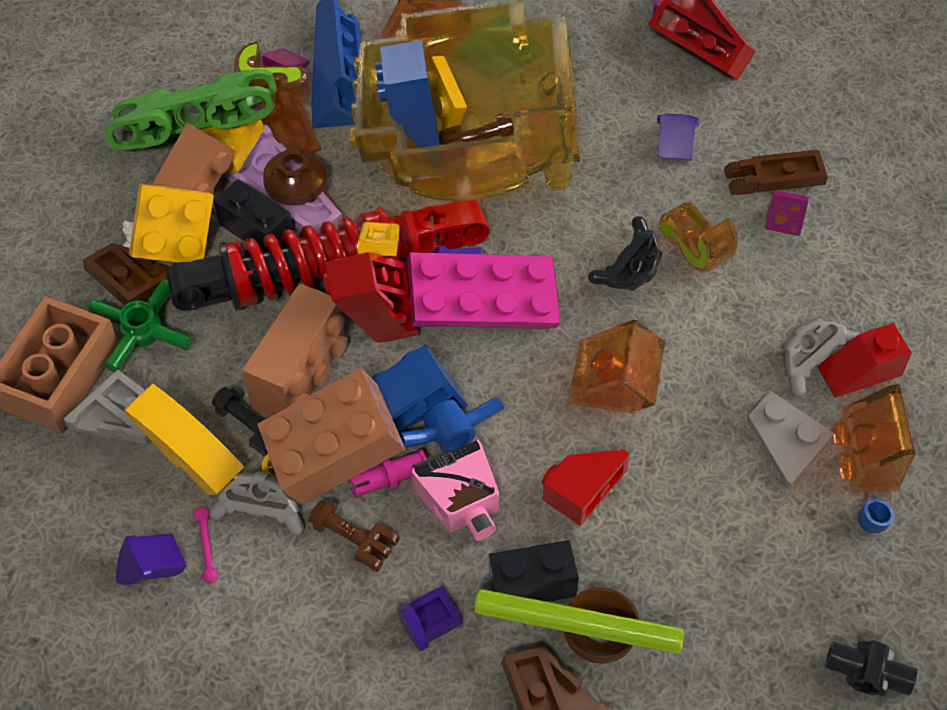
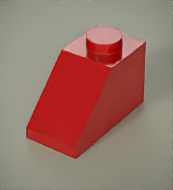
M894 323L857 335L818 366V370L834 398L903 376L912 352Z
M622 449L567 455L559 466L552 465L543 476L541 482L543 484V501L581 526L627 472L629 453Z

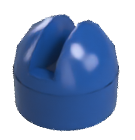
M871 498L866 501L858 514L859 525L863 530L872 534L885 531L894 521L892 507L884 500L878 498Z

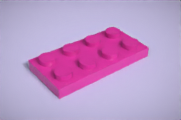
M410 252L408 256L413 327L546 329L557 328L560 324L552 256Z

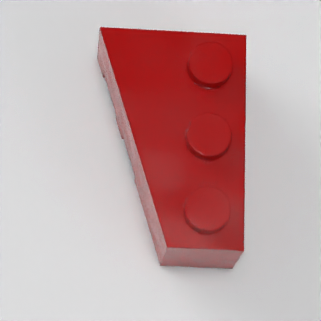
M662 0L648 23L650 27L735 79L742 75L756 52L714 0Z
M371 252L325 262L327 273L324 274V286L328 295L376 343L419 335L418 327L412 326L409 277L405 262Z

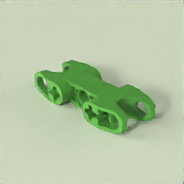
M264 69L238 71L222 75L212 84L173 93L166 90H156L122 100L112 109L113 120L104 130L109 146L118 150H131L164 143L170 135L181 133L186 123L197 129L209 126L218 129H229L263 119L274 109L272 96L277 91V86L273 73ZM254 78H263L269 84V88L266 89L261 86L249 87V83ZM266 102V106L262 110L255 111L250 109L251 106L257 103ZM193 105L200 112L189 113L185 110L184 106ZM122 109H134V111L126 115L120 116V111ZM117 128L126 132H133V137L128 141H121L115 137L113 130Z

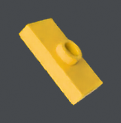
M364 222L358 239V254L371 252L381 256H396L400 225Z

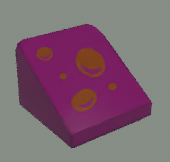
M285 48L262 55L264 68L297 67L302 72L310 64L309 60ZM281 72L273 73L274 76L285 82L288 81L286 74Z
M774 190L765 228L799 236L809 197Z

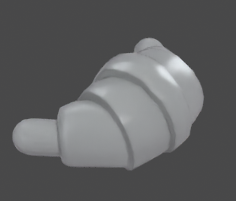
M822 318L814 319L805 325L796 327L782 350L785 356L784 364L787 376L790 378L792 394L796 397L804 396L807 391L806 379L810 377V371L822 363L831 354V351L837 347L844 346L859 335V333L847 330L846 326L842 324L824 321Z
M267 471L237 474L234 480L219 494L217 502L209 511L211 518L214 520H220L227 513L232 514L235 511L247 512L250 515L276 518L279 523L285 522L288 530L293 535H300L304 531V523L298 514L299 509L295 500L281 490L278 479Z

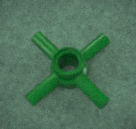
M167 279L161 280L147 302L133 301L126 304L122 310L98 300H93L90 303L89 312L119 324L123 335L104 363L108 370L112 372L119 370L134 346L146 347L153 344L156 340L185 351L190 348L192 337L162 326L157 314L170 295Z

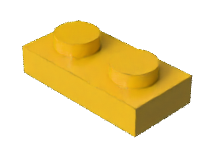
M432 56L427 72L434 112L440 118L444 129L460 125L467 105L445 57Z

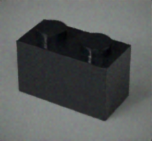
M239 179L235 180L213 200L219 225L244 242L249 238L255 239L261 252H263V238L265 235L273 234L282 248L283 232L289 229L294 231L291 212Z
M570 540L489 554V577L492 591L545 602L571 598L577 595L579 576Z

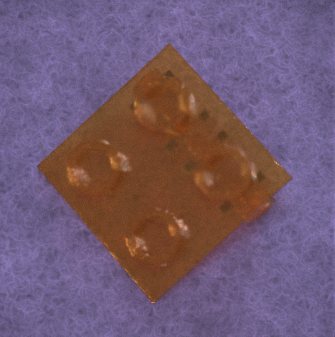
M287 91L278 92L274 101V109L268 116L261 119L263 125L266 124L270 128L273 137L278 143L281 142L287 150L303 149L312 153L320 151L321 148L300 100L295 101L293 95Z

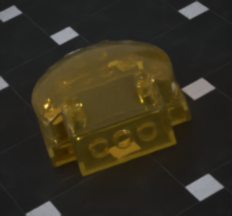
M523 0L489 2L402 14L401 29H396V37L360 42L359 56L354 58L355 72L358 79L353 80V92L356 103L351 104L352 119L355 126L350 127L349 132L352 148H358L362 162L371 161V163H378L383 173L397 185L410 187L411 193L445 201L477 200L500 195L529 183L530 176L542 170L544 171L545 182L552 189L563 190L569 186L573 178L571 163L580 162L574 68L566 14L527 19ZM422 40L426 67H428L432 56H444L464 98L467 109L460 123L462 132L497 122L496 115L503 113V116L510 114L514 126V135L508 137L499 135L489 139L486 138L485 140L418 148L405 133L403 125H398L390 116L388 103L380 102L375 62L381 61L380 47ZM435 114L439 136V132L443 130L444 127L442 125L440 118L437 117Z

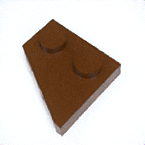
M114 243L83 259L84 270L124 306L133 301H146L149 299L161 280L167 279L166 274L170 266L157 263L152 259L131 257L129 255V248Z
M544 646L506 655L502 659L501 665L518 710H609L602 701L597 704L580 688L582 682L570 671L564 670L559 665L558 659Z

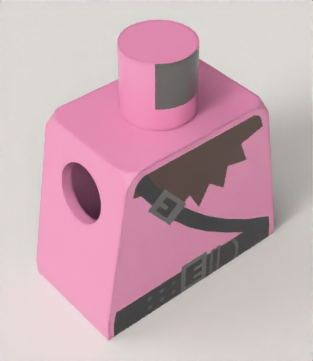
M479 440L411 470L415 492L449 533L468 526L474 539L481 541L490 537L496 531V526L489 515L499 511V491Z

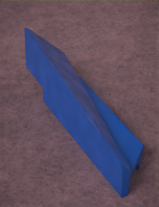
M320 0L316 6L311 100L312 129L360 124L361 120L355 97L359 98L367 91L360 24L353 13L347 16L339 7L338 0Z

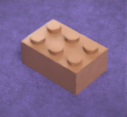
M299 283L242 369L252 410L271 417L311 395L316 386L322 387L329 376L330 364L335 357L340 358L343 355L348 343V339L345 337L344 316H342L341 309L332 301L330 295Z
M45 296L0 360V410L62 433L66 427L63 419L84 400L105 368L104 363L119 343L110 319Z
M362 368L257 424L281 490L301 505L406 450L378 384Z

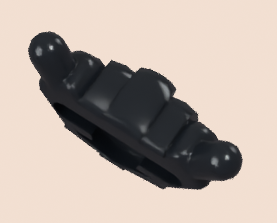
M636 216L631 222L634 233L630 245L623 249L612 266H607L605 270H592L588 274L590 283L634 291L654 278L662 252L659 250L654 232L648 229L643 217Z

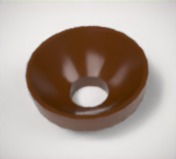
M288 149L273 156L267 162L263 172L264 188L267 194L279 203L302 205L313 201L324 191L327 184L326 169L322 160L314 153L303 149ZM290 160H299L303 163L299 169L294 171L286 170L283 167Z
M597 587L587 589L573 597L567 605L639 620L638 612L633 603L620 592L610 588ZM563 631L568 646L582 659L592 663L604 664L617 661L627 655L634 646L615 641L597 644L591 641L588 636Z

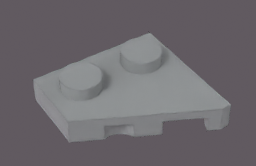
M119 370L113 373L63 419L66 426L73 431L146 445L151 441L123 411L144 389Z
M772 391L763 398L748 415L747 419L748 425L754 435L761 440L764 452L770 461L773 460L782 476L784 486L788 489L793 487L833 440L835 434Z

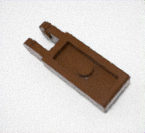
M819 150L754 156L751 159L728 163L724 168L727 179L736 178L729 185L732 196L752 194L755 191L765 192L826 185L828 179Z

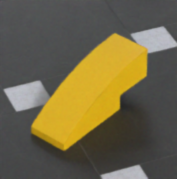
M155 384L147 387L123 410L176 468L181 467L208 495H217L244 468L242 463L205 426Z

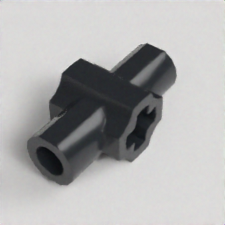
M874 640L859 641L855 648L833 641L825 663V668L848 675L847 684L852 686L854 690L869 695L883 696L887 689L910 696L918 673L917 668L893 661L895 652L891 651L886 644Z

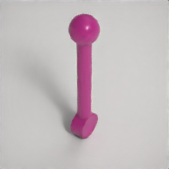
M200 507L195 510L194 518L200 526L205 564L202 578L207 583H213L218 579V572L213 568L207 521L210 519V513L207 508Z

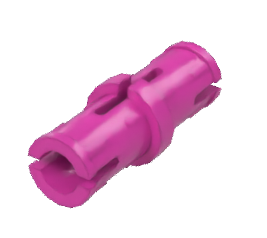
M420 449L417 452L392 461L387 459L348 480V483L352 485L365 481L363 484L350 488L354 498H359L362 495L384 487L393 489L398 487L399 482L411 479V470L424 463L412 465L427 460L425 453Z

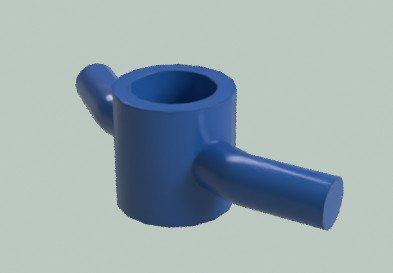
M495 396L477 408L463 413L455 400H445L434 405L425 414L423 419L426 428L400 432L399 435L404 447L424 445L436 441L442 452L448 454L470 444L476 435V431L472 426L502 411L504 406L500 399Z

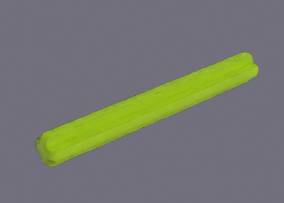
M484 589L478 591L474 603L475 613L675 654L680 653L683 647L684 630L677 627Z

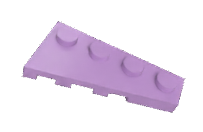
M266 124L264 125L263 133L239 172L222 174L232 183L237 179L241 180L291 212L293 226L300 231L304 226L311 225L319 234L322 222L330 221L337 228L342 218L340 211L324 192L313 201L302 205H285L273 200L267 194L263 182L264 168L273 156L287 149L281 142L278 143ZM290 160L283 167L286 170L294 171L299 169L301 165H297L294 160Z

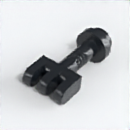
M223 387L212 400L215 412L221 417H225L230 413L255 433L249 439V446L265 457L268 452L257 425L263 420L239 402L241 393L238 390Z

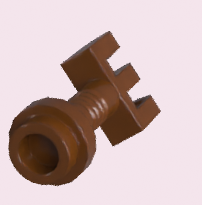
M503 113L497 114V122L478 127L477 129L474 128L473 130L462 132L460 125L441 130L439 132V141L442 157L451 159L467 154L466 145L485 140L486 138L489 139L501 135L503 141L509 140L511 135L516 134L510 114L503 116Z
M319 501L308 518V521L313 524V529L321 533L327 527L333 532L340 534V536L347 538V540L359 546L354 560L378 572L383 563L371 555V553L374 552L387 559L391 550L379 541L383 540L389 545L396 546L400 540L399 536L377 522L371 531L367 533L336 515L337 506L334 503Z

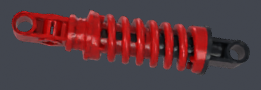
M463 198L456 202L428 206L411 212L405 210L401 211L400 216L396 215L394 217H388L383 207H377L374 211L361 213L358 216L357 225H355L350 217L341 218L338 229H336L332 222L325 221L320 225L319 234L311 225H307L302 228L300 238L297 237L293 230H285L282 234V248L273 234L264 236L263 252H261L255 239H246L243 257H241L239 252L242 250L240 241L227 244L221 242L219 243V255L176 263L168 269L166 276L172 304L178 310L192 311L199 307L231 301L237 311L241 310L242 307L259 302L258 287L263 286L267 298L271 301L276 300L279 295L277 282L283 283L284 289L289 296L297 288L296 278H299L300 282H303L305 286L316 289V279L322 278L324 282V274L327 273L325 262L358 254V239L364 222L400 225L397 255L385 256L398 261L408 259L410 252L432 253L438 246L456 249L478 245L488 238L490 228L479 202L473 198ZM431 216H433L434 225L430 221ZM436 235L440 239L439 243L436 241Z

